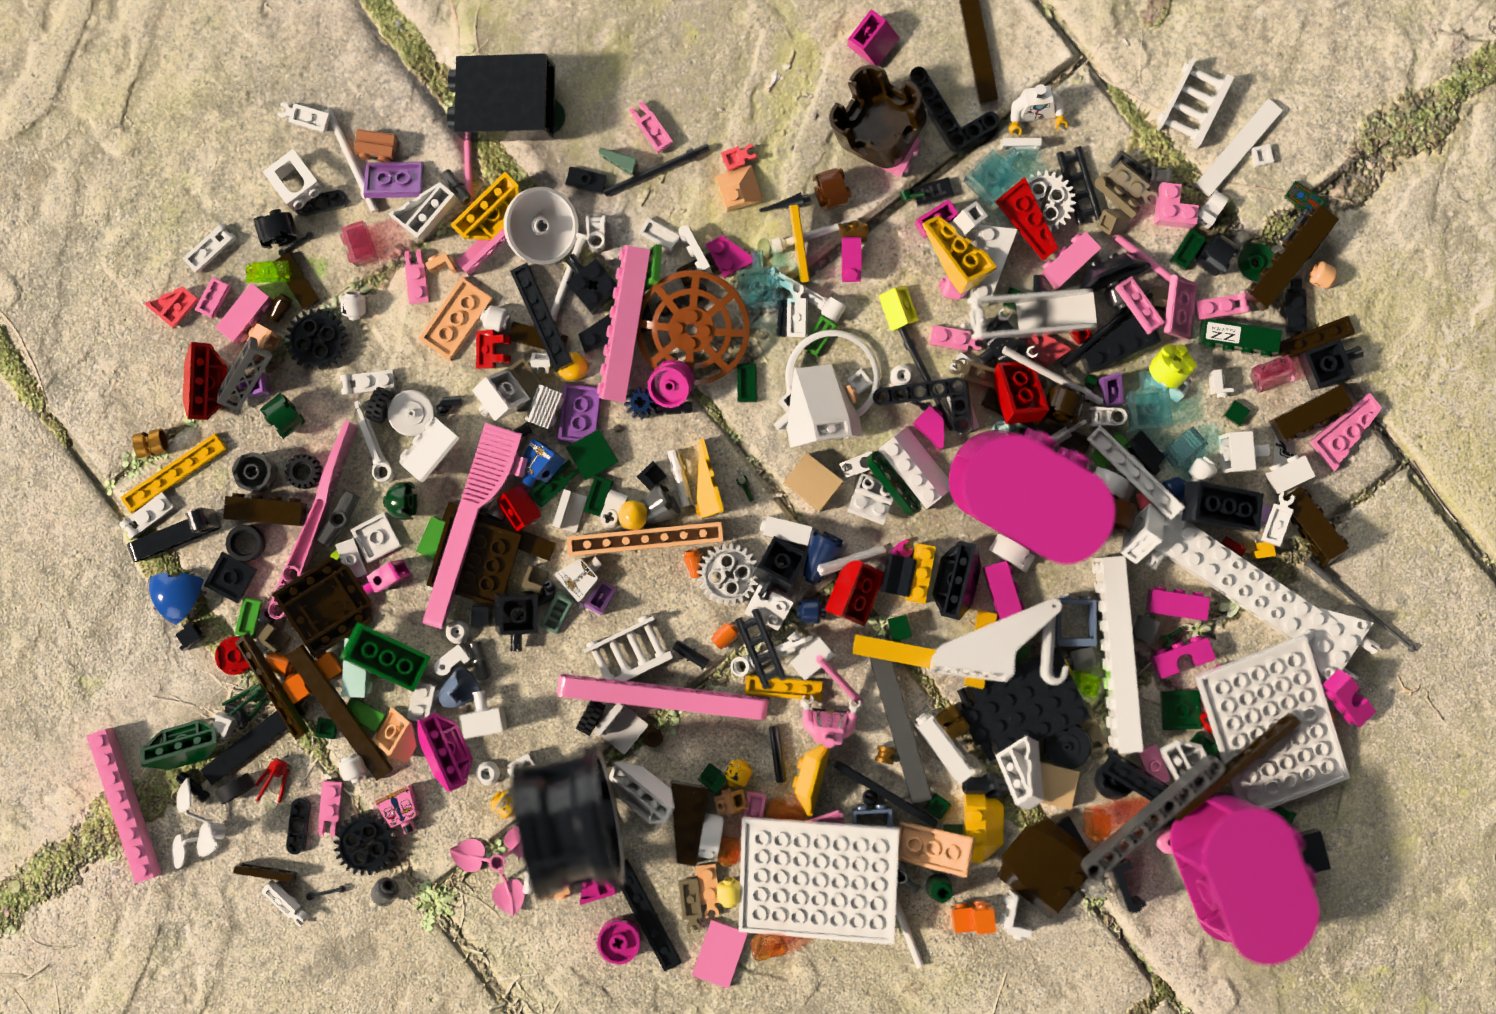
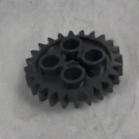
M319 308L316 313L313 309H310L309 314L302 311V318L296 315L297 322L290 321L293 328H287L291 332L290 335H285V338L290 340L285 345L291 347L287 353H294L291 359L294 361L298 359L297 364L300 366L304 363L305 369H308L311 365V370L316 371L317 366L321 371L324 370V365L331 368L330 362L338 364L336 358H343L340 352H346L347 350L343 348V345L348 344L347 341L343 340L348 334L342 333L346 327L339 326L342 321L340 319L335 320L336 315L334 314L329 316V311L327 310L322 314V310ZM314 323L315 329L312 332H308L309 324ZM328 330H332V337L326 339L325 333ZM314 338H320L319 342L313 340ZM307 341L308 347L302 350V342ZM325 347L326 353L320 357L318 352L321 348Z
M360 812L358 813V819L355 815L350 816L351 821L348 819L344 820L346 826L340 825L338 827L342 832L335 833V836L339 839L333 841L334 844L338 845L334 851L340 853L336 859L342 858L343 861L340 865L347 864L346 871L353 868L354 875L359 870L361 876H364L366 871L369 876L372 875L373 869L376 873H379L381 871L380 866L385 869L387 867L386 862H392V858L389 855L394 856L396 854L392 848L398 846V844L393 843L397 836L391 835L395 829H388L389 824L383 823L384 817L378 820V813L371 817L370 812H367L364 817L363 813ZM367 826H371L374 829L373 835H369L366 832ZM350 834L356 837V844H352L349 841ZM378 835L381 836V839L376 840L370 843L369 845L364 846L354 852H350L351 848H354L360 845L361 843L366 842ZM375 844L382 846V853L375 851ZM358 852H361V853L364 854V856H365V860H364V861L358 860V858H357V853H358Z

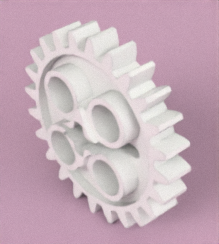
M1046 170L1044 176H1042L1040 171H1038L1037 177L1030 174V181L1027 180L1039 209L1042 205V202L1039 200H1043L1047 187L1051 186L1047 198L1049 204L1045 205L1042 215L1050 232H1052L1053 226L1056 230H1059V223L1065 226L1064 218L1070 220L1071 217L1068 213L1074 212V209L1070 206L1076 204L1075 201H1071L1075 194L1069 193L1073 187H1066L1068 180L1062 182V175L1055 178V172H1053L1051 176H1048V171ZM1041 186L1043 193L1040 195L1035 194L1033 188ZM1058 191L1062 198L1054 200L1051 194ZM1053 210L1056 215L1054 218L1049 219L1046 217L1045 211Z
M721 543V549L714 546L715 552L707 550L709 557L702 556L705 563H699L703 568L698 570L697 573L702 574V577H699L697 580L703 582L700 585L701 589L706 588L704 595L711 593L710 600L713 601L717 597L716 603L720 604L723 600L726 606L729 600L733 605L736 604V599L742 603V596L749 598L747 592H754L752 585H758L754 581V578L757 577L753 576L757 568L753 565L757 560H750L753 554H746V548L740 551V545L738 544L733 548V544L729 543L728 548H726L725 544ZM724 556H729L730 563L726 566H723L722 558ZM744 566L746 570L745 574L743 576H738V569ZM725 571H730L732 576L726 577ZM714 572H718L719 579L713 582L711 575ZM723 582L722 587L719 589V584ZM733 582L735 585L734 590L727 592V585Z

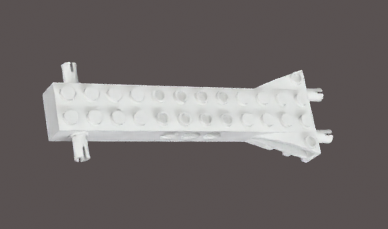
M1182 511L1171 521L1165 516L1162 541L1154 548L1155 551L1148 562H1146V566H1150L1152 570L1156 571L1164 557H1166L1286 637L1287 640L1305 635L1322 684L1338 669L1358 681L1359 676L1347 670L1345 666L1359 645L1372 655L1378 651L1375 648L1379 649L1380 644L1366 636L1373 622L1315 607L1190 522L1181 521Z

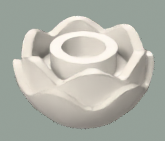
M898 365L892 369L891 382L893 385L900 386L913 383L914 372L909 366Z
M454 620L446 628V636L454 644L464 643L470 635L469 627L462 620Z
M492 761L482 762L476 770L477 780L483 785H493L497 782L500 776V769L496 763Z

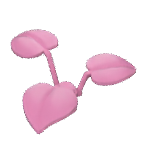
M516 827L509 830L504 838V844L510 850L503 855H494L490 859L483 857L485 847L476 839H467L452 847L450 854L454 862L461 869L467 872H476L480 870L482 861L489 863L492 870L499 871L504 883H500L494 888L493 901L503 911L512 916L515 915L524 902L523 884L517 879L508 882L503 869L506 866L505 858L512 852L517 857L522 858Z

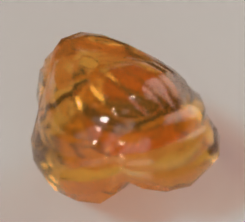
M755 934L750 942V949L755 961L784 956L788 951L785 940L775 934Z

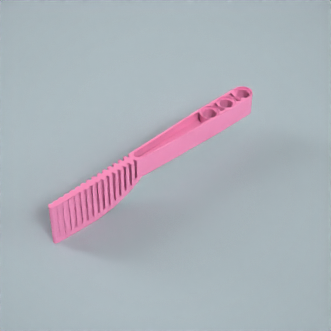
M345 421L325 465L316 499L276 589L292 580L290 572L293 569L297 571V576L308 569L318 541L315 537L322 529L332 501L329 497L334 496L331 492L336 490L333 487H337L335 482H339L337 477L341 476L339 472H342L341 467H344L343 462H346L345 457L348 456L347 452L349 453L350 451L349 447L351 448V442H353L358 428L354 423ZM272 598L268 608L270 617L273 619L286 618L284 612L280 616L276 613V608L279 605Z
M485 423L436 576L423 624L443 629L480 508L489 503L507 481L523 434Z

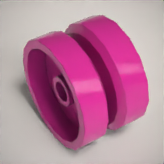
M673 359L664 361L655 369L648 380L650 397L663 407L673 408L679 406L691 393L695 377L690 367L684 362Z
M623 916L613 917L605 922L597 939L598 952L604 960L611 964L620 965L634 959L639 951L642 938L640 928L636 922ZM616 938H619V940L623 939V941L618 942Z

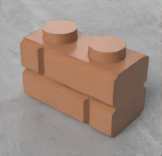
M358 129L354 152L359 155L360 159L370 160L372 157L378 158L380 162L389 163V160L395 161L399 140L394 134Z

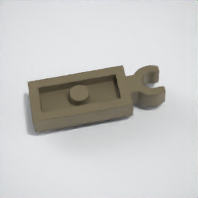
M1122 160L1108 174L1110 179L1136 199L1142 196L1144 202L1148 205L1151 204V200L1148 198L1149 195L1158 197V192L1155 189H1149L1150 182Z
M952 360L953 363L958 365L957 370H950V373L961 374L960 378L966 381L995 389V368L965 360L964 364L960 360Z
M698 878L679 880L683 920H689L686 927L687 933L691 932L690 927L692 925H696L698 932H701V924L697 921L698 918H702Z

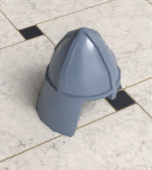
M457 667L442 686L438 695V703L444 708L464 706L466 703L474 700L473 692L481 691L480 685L470 671L463 667Z

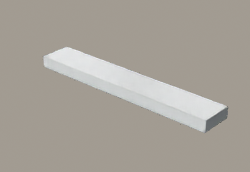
M1268 98L1194 185L1209 197L1283 110Z
M1101 425L1087 438L1170 521L1185 508Z

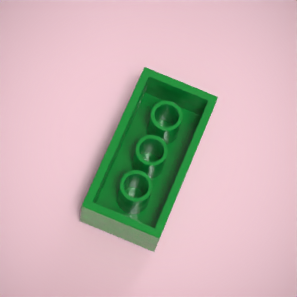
M361 623L356 624L340 656V659L412 692L415 691L431 656Z

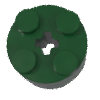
M281 392L260 409L265 416L264 419L270 426L274 425L277 428L276 431L283 439L306 422L301 413L298 415L293 403Z

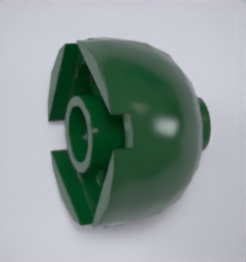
M412 482L395 483L388 489L386 496L383 497V505L392 517L400 520L414 519L412 515L417 513L418 498L417 494H413L412 489H415V486Z

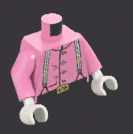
M803 695L801 699V706L804 707L803 727L810 735H813L816 743H823L825 747L831 748L835 744H842L843 739L848 738L855 731L858 717L856 712L861 707L860 700L857 706H852V699L849 701L850 713L849 711L812 708L810 710L814 698L810 695V702H806Z

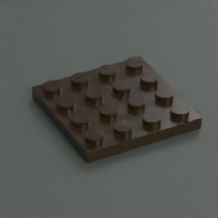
M448 512L426 584L427 586H434L456 513ZM477 520L455 595L495 607V593L506 592L523 534Z

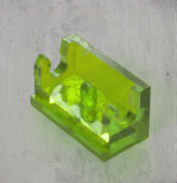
M287 260L251 262V264H246L245 283L290 282L289 262Z
M1075 671V684L1077 688L1078 684L1081 683L1080 691L1083 692V695L1096 698L1102 678Z

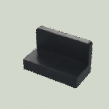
M1139 431L1124 446L1144 464L1145 469L1150 474L1156 475L1161 471L1158 465L1165 459V456L1143 431Z
M888 554L880 591L909 597L917 560Z

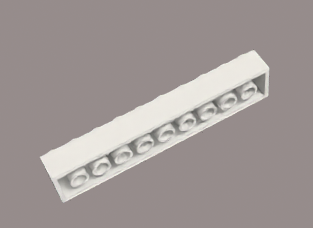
M1126 557L1094 558L1092 572L1096 574L1094 592L1098 596L1097 612H1099L1100 620H1097L1098 631H1101L1099 649L1103 651V658H1101L1100 662L1101 669L1105 673V678H1102L1103 689H1106L1107 697H1104L1105 708H1108L1106 726L1110 728V735L1107 737L1108 745L1117 753L1143 752Z

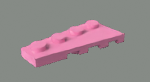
M1368 393L1351 406L1347 413L1340 415L1309 441L1332 471L1337 470L1340 462L1348 455L1349 450L1360 439L1363 431L1368 428L1382 407L1371 393Z

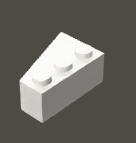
M440 182L419 194L420 196L412 201L406 202L399 209L388 213L392 219L421 243L458 200L455 194Z
M1025 736L997 754L996 758L1016 805L1029 811L1044 801L1039 743Z

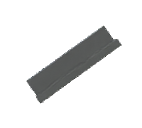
M249 337L218 389L217 403L239 411L272 358V352L258 348L257 338ZM255 354L264 356L265 358L264 360L255 362L253 357L255 356ZM254 368L256 373L247 376L245 371ZM238 383H247L248 386L246 388L238 389ZM238 395L239 397L238 403L228 400L232 396Z

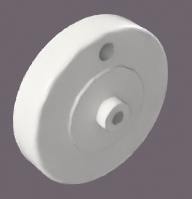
M405 390L395 395L388 406V419L391 426L400 434L417 436L425 431L424 427L429 420H434V407L431 400L422 392Z

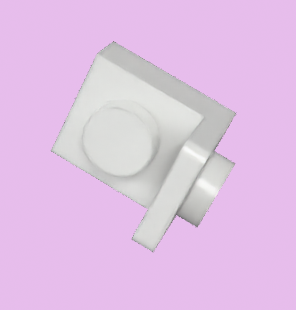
M1222 369L1208 372L1210 395L1224 398L1229 397L1230 393L1235 392L1234 388L1223 389L1225 376L1222 374Z

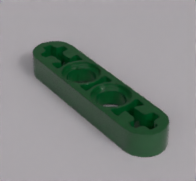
M875 451L867 456V466L904 513L908 516H913L920 512V501L883 454ZM885 472L889 474L890 480L885 476ZM897 487L901 489L902 495L897 491Z

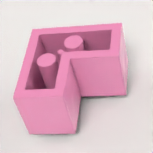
M1162 182L1157 187L1158 197L1156 198L1153 225L1191 229L1197 225L1199 205L1180 203L1182 184Z

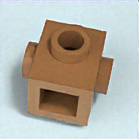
M731 788L720 791L721 795L714 797L719 816L728 815V818L738 815L739 811L748 807L743 789L732 791Z

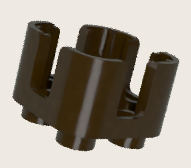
M875 65L861 66L853 72L848 81V86L852 93L849 104L845 109L844 105L836 102L830 111L829 122L843 149L878 167L893 168L905 159L926 123L927 114L920 91L915 84L904 80L899 89L890 84L884 69Z

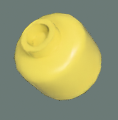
M725 877L717 885V900L724 907L732 908L740 903V881L735 880L734 877Z

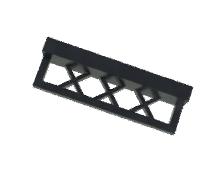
M1106 749L1105 753L1108 758L1102 765L1101 770L1146 799L1152 801L1169 787L1168 784L1112 749ZM1167 802L1165 807L1169 806L1170 802Z

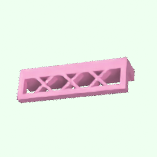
M504 229L491 241L477 240L455 262L470 276L507 241Z

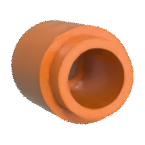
M725 622L713 634L711 641L720 650L724 647L727 648L739 636L737 634L739 629L732 622L730 624Z
M268 653L266 656V661L274 673L287 676L293 672L294 667L286 656L278 653Z

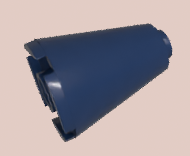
M813 529L811 532L807 551L808 556L806 557L803 570L805 581L811 584L820 583L825 575L821 576L817 570L818 565L839 559L848 546L847 543L842 544L843 540L825 531L823 534L818 533L819 529Z

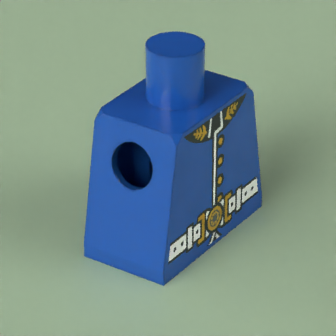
M532 438L523 455V458L528 459L525 469L527 473L522 482L529 487L533 486L536 479L545 483L548 482L566 459L544 443Z

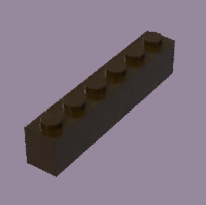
M1322 205L1316 209L1311 208L1305 215L1306 221L1304 223L1300 222L1294 229V236L1292 238L1288 237L1282 244V251L1280 253L1276 252L1270 259L1272 262L1268 268L1264 267L1258 274L1260 277L1256 283L1253 281L1246 289L1248 293L1245 298L1261 311L1271 306L1338 222L1339 218Z

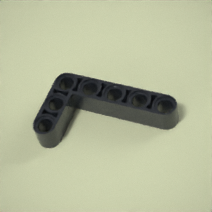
M918 66L911 70L908 81L918 87L927 114L950 151L958 153L995 131L999 123V117L995 112H987L965 126L960 127L927 71ZM916 74L920 75L922 80L916 81L913 76ZM923 91H930L932 96H924ZM933 107H940L942 109V112H934ZM985 120H992L994 122V125L988 126L985 123ZM948 122L952 128L945 129L942 124ZM969 129H975L978 135H971ZM958 138L962 144L955 145L952 140Z
M956 377L879 388L873 393V401L881 406L950 397L954 429L958 433H969L973 429L969 385L963 378ZM957 381L963 383V389L960 392L954 389V384ZM938 384H942L944 391L938 395L935 392V387ZM920 386L925 390V394L922 397H918L916 394V390ZM901 389L906 392V396L902 400L897 396L898 391ZM881 392L887 394V399L883 403L879 400ZM963 400L966 404L963 411H959L956 407L957 402ZM963 419L968 422L966 430H961L959 427V422Z
M193 509L185 513L186 520L128 543L127 547L133 562L143 561L221 529L222 527L215 509Z

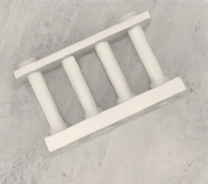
M1193 57L1190 62L1186 61L1181 69L1183 75L1165 111H1161L1156 119L1158 123L1156 130L1159 131L1166 124L1190 136V139H1192L1190 146L1197 149L1202 144L1234 77L1227 74L1223 79H1217L1193 67L1197 59ZM1191 74L1215 86V89H1217L1215 95L1209 96L1185 84L1188 75ZM1180 91L1207 103L1206 105L1209 106L1207 111L1201 113L1177 101L1176 99ZM1172 107L1198 119L1200 123L1199 128L1192 129L1169 118L1168 115Z
M645 615L638 619L639 623L603 641L597 642V640L586 644L587 648L583 650L584 653L592 652L604 679L627 681L674 658L671 650L668 652L665 649L663 650L650 623L655 620L654 616L649 617V615ZM644 626L656 651V658L650 661L648 657H645L633 630ZM626 634L639 661L637 662L639 666L633 669L631 666H628L616 641V638ZM609 643L621 668V675L614 677L613 674H610L599 651V646Z

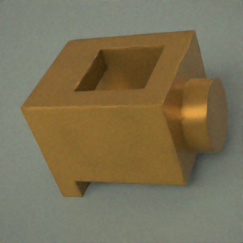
M854 220L848 222L845 226L842 223L838 224L841 239L842 237H861V243L868 241L866 234L869 233L866 222L862 223L861 221Z

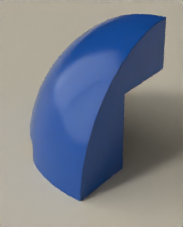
M168 573L157 574L150 577L149 580L150 597L158 612L166 620L177 625L186 617L196 602L204 579L185 573H180L179 577L170 576Z

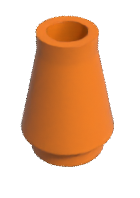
M699 549L684 551L683 559L691 578L702 576V574L697 573L698 570H701L699 565L701 563V553H699Z

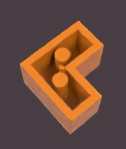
M984 899L975 900L973 904L957 902L955 906H950L955 933L975 931L977 935L997 933L994 908Z

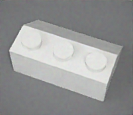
M436 417L434 420H429L424 427L425 431L414 438L410 449L404 450L400 455V464L422 483L460 439L454 431Z

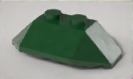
M198 719L161 730L147 745L140 748L141 766L172 770L206 760L218 745L217 728Z

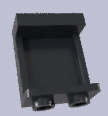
M1125 857L1110 869L1108 874L1120 906L1128 913H1138L1147 905L1137 895L1133 897L1130 895L1122 872L1133 869L1131 861Z

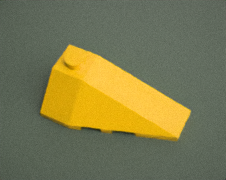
M704 438L700 439L697 486L698 504H695L697 516L701 515L702 519L724 513Z

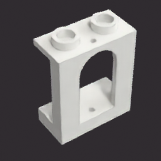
M294 149L263 171L286 205L293 211L302 208L306 202L317 197L324 190ZM297 169L304 179V186L299 192L292 193L286 188L281 179Z

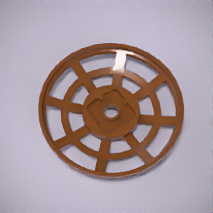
M684 270L664 277L646 293L641 304L636 337L644 358L654 370L658 367L657 363L663 358L666 360H676L669 355L676 347L686 352L684 363L690 367L692 372L693 369L704 368L715 362L723 371L709 378L694 381V385H702L721 379L739 363L748 346L750 319L743 299L727 281L709 272ZM692 277L691 289H682L668 295L662 287L674 279ZM700 278L716 282L729 293L719 300L713 294L699 289ZM657 292L663 301L656 309L653 321L642 320V314L647 302ZM690 295L689 306L679 309L673 302V299ZM698 295L709 299L715 305L708 311L697 306ZM733 299L737 302L742 313L744 329H732L731 318L725 306ZM665 306L674 314L669 323L658 322ZM719 311L723 314L726 328H715L712 317ZM688 324H694L697 327L695 334L687 332ZM641 328L652 329L653 340L659 351L652 358L647 353L643 344ZM658 330L669 331L671 342L664 348L659 340ZM714 336H725L722 347L716 352L709 344ZM731 337H743L738 354L728 365L721 356L727 350ZM704 350L711 357L704 362L693 363L694 352Z

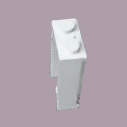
M922 713L915 719L917 722L914 723V726L959 784L975 773L933 715Z

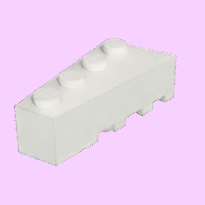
M988 225L978 226L975 247L979 250L983 249L995 263L997 269L977 286L970 289L969 299L993 296L1018 229ZM982 303L981 306H987L989 303Z

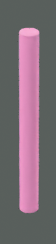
M464 141L465 189L472 196L471 202L466 204L469 206L473 203L472 141Z
M1120 234L1115 238L1116 242L1134 256L1150 263V268L1170 283L1172 274Z
M822 655L817 656L816 661L853 701L859 704L860 700L862 703L863 699Z

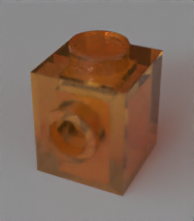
M721 836L717 862H721L722 866L732 867V864L737 865L740 838Z

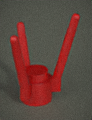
M274 758L270 762L268 768L255 783V786H259L268 773H270L256 798V802L260 801L273 777L280 778L283 775L278 802L281 803L287 776L290 772V769H287L288 763L278 758Z

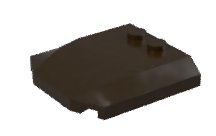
M331 556L271 593L313 658H316L350 636L357 623L366 626L372 622L370 598L351 569Z
M1046 816L1035 824L1027 825L1005 851L1001 859L1000 873L998 872L997 876L1042 913L1052 918L1063 909L1087 880L1088 876L1083 871L1081 862L1091 851ZM1096 865L1091 866L1089 870H1093Z

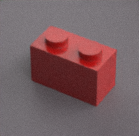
M522 484L504 492L497 499L498 504L516 532L535 523L542 516L539 508L533 503L528 495V491L524 489Z

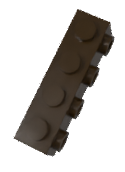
M1340 385L1269 420V423L1279 441L1286 440L1289 442L1297 438V433L1301 431L1307 433L1315 429L1313 425L1319 422L1321 425L1332 420L1331 416L1335 414L1340 416L1347 413V408L1352 406L1353 403L1344 386Z
M232 493V497L225 496L223 519L304 526L307 504L301 503V499L290 498L288 502L282 501V497L270 496V500H265L261 495H251V498H244V494Z

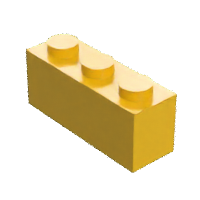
M915 544L912 558L916 559L917 562L910 596H905L904 600L926 604L936 547Z

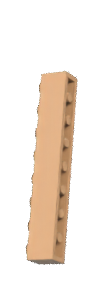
M722 522L567 537L568 553L571 557L724 542Z

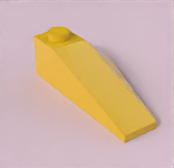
M939 215L923 222L922 225L949 280L960 294L977 286L997 269L995 263L983 249H977L967 237L964 239L952 225Z

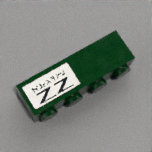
M1204 319L1200 325L1198 344H1202L1204 348L1208 349L1221 347L1223 351L1227 352L1241 350L1242 354L1252 355L1254 352L1260 353L1261 357L1271 358L1272 355L1279 353L1282 330Z

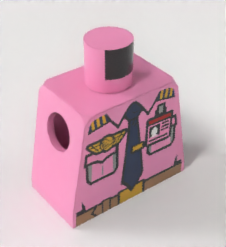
M412 784L374 801L391 828L401 824L405 834L416 829L412 818L419 815V808Z

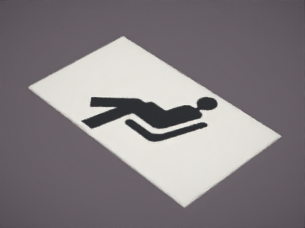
M1275 435L1273 465L1277 463L1283 465L1287 463L1286 459L1295 455L1296 438L1289 442L1286 440L1279 441Z

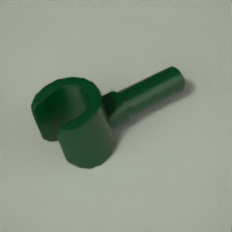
M906 189L900 192L902 201H912L914 198L927 196V193L919 192L912 194L910 189Z
M1087 375L1084 384L1088 385V389L1093 391L1097 384V379L1094 376Z
M743 475L746 480L745 483L741 484L736 479L737 484L743 488L749 501H753V496L748 487V479Z
M1180 627L1168 635L1162 634L1158 640L1164 637L1167 638V643L1162 645L1167 647L1170 645V640L1183 632V629Z

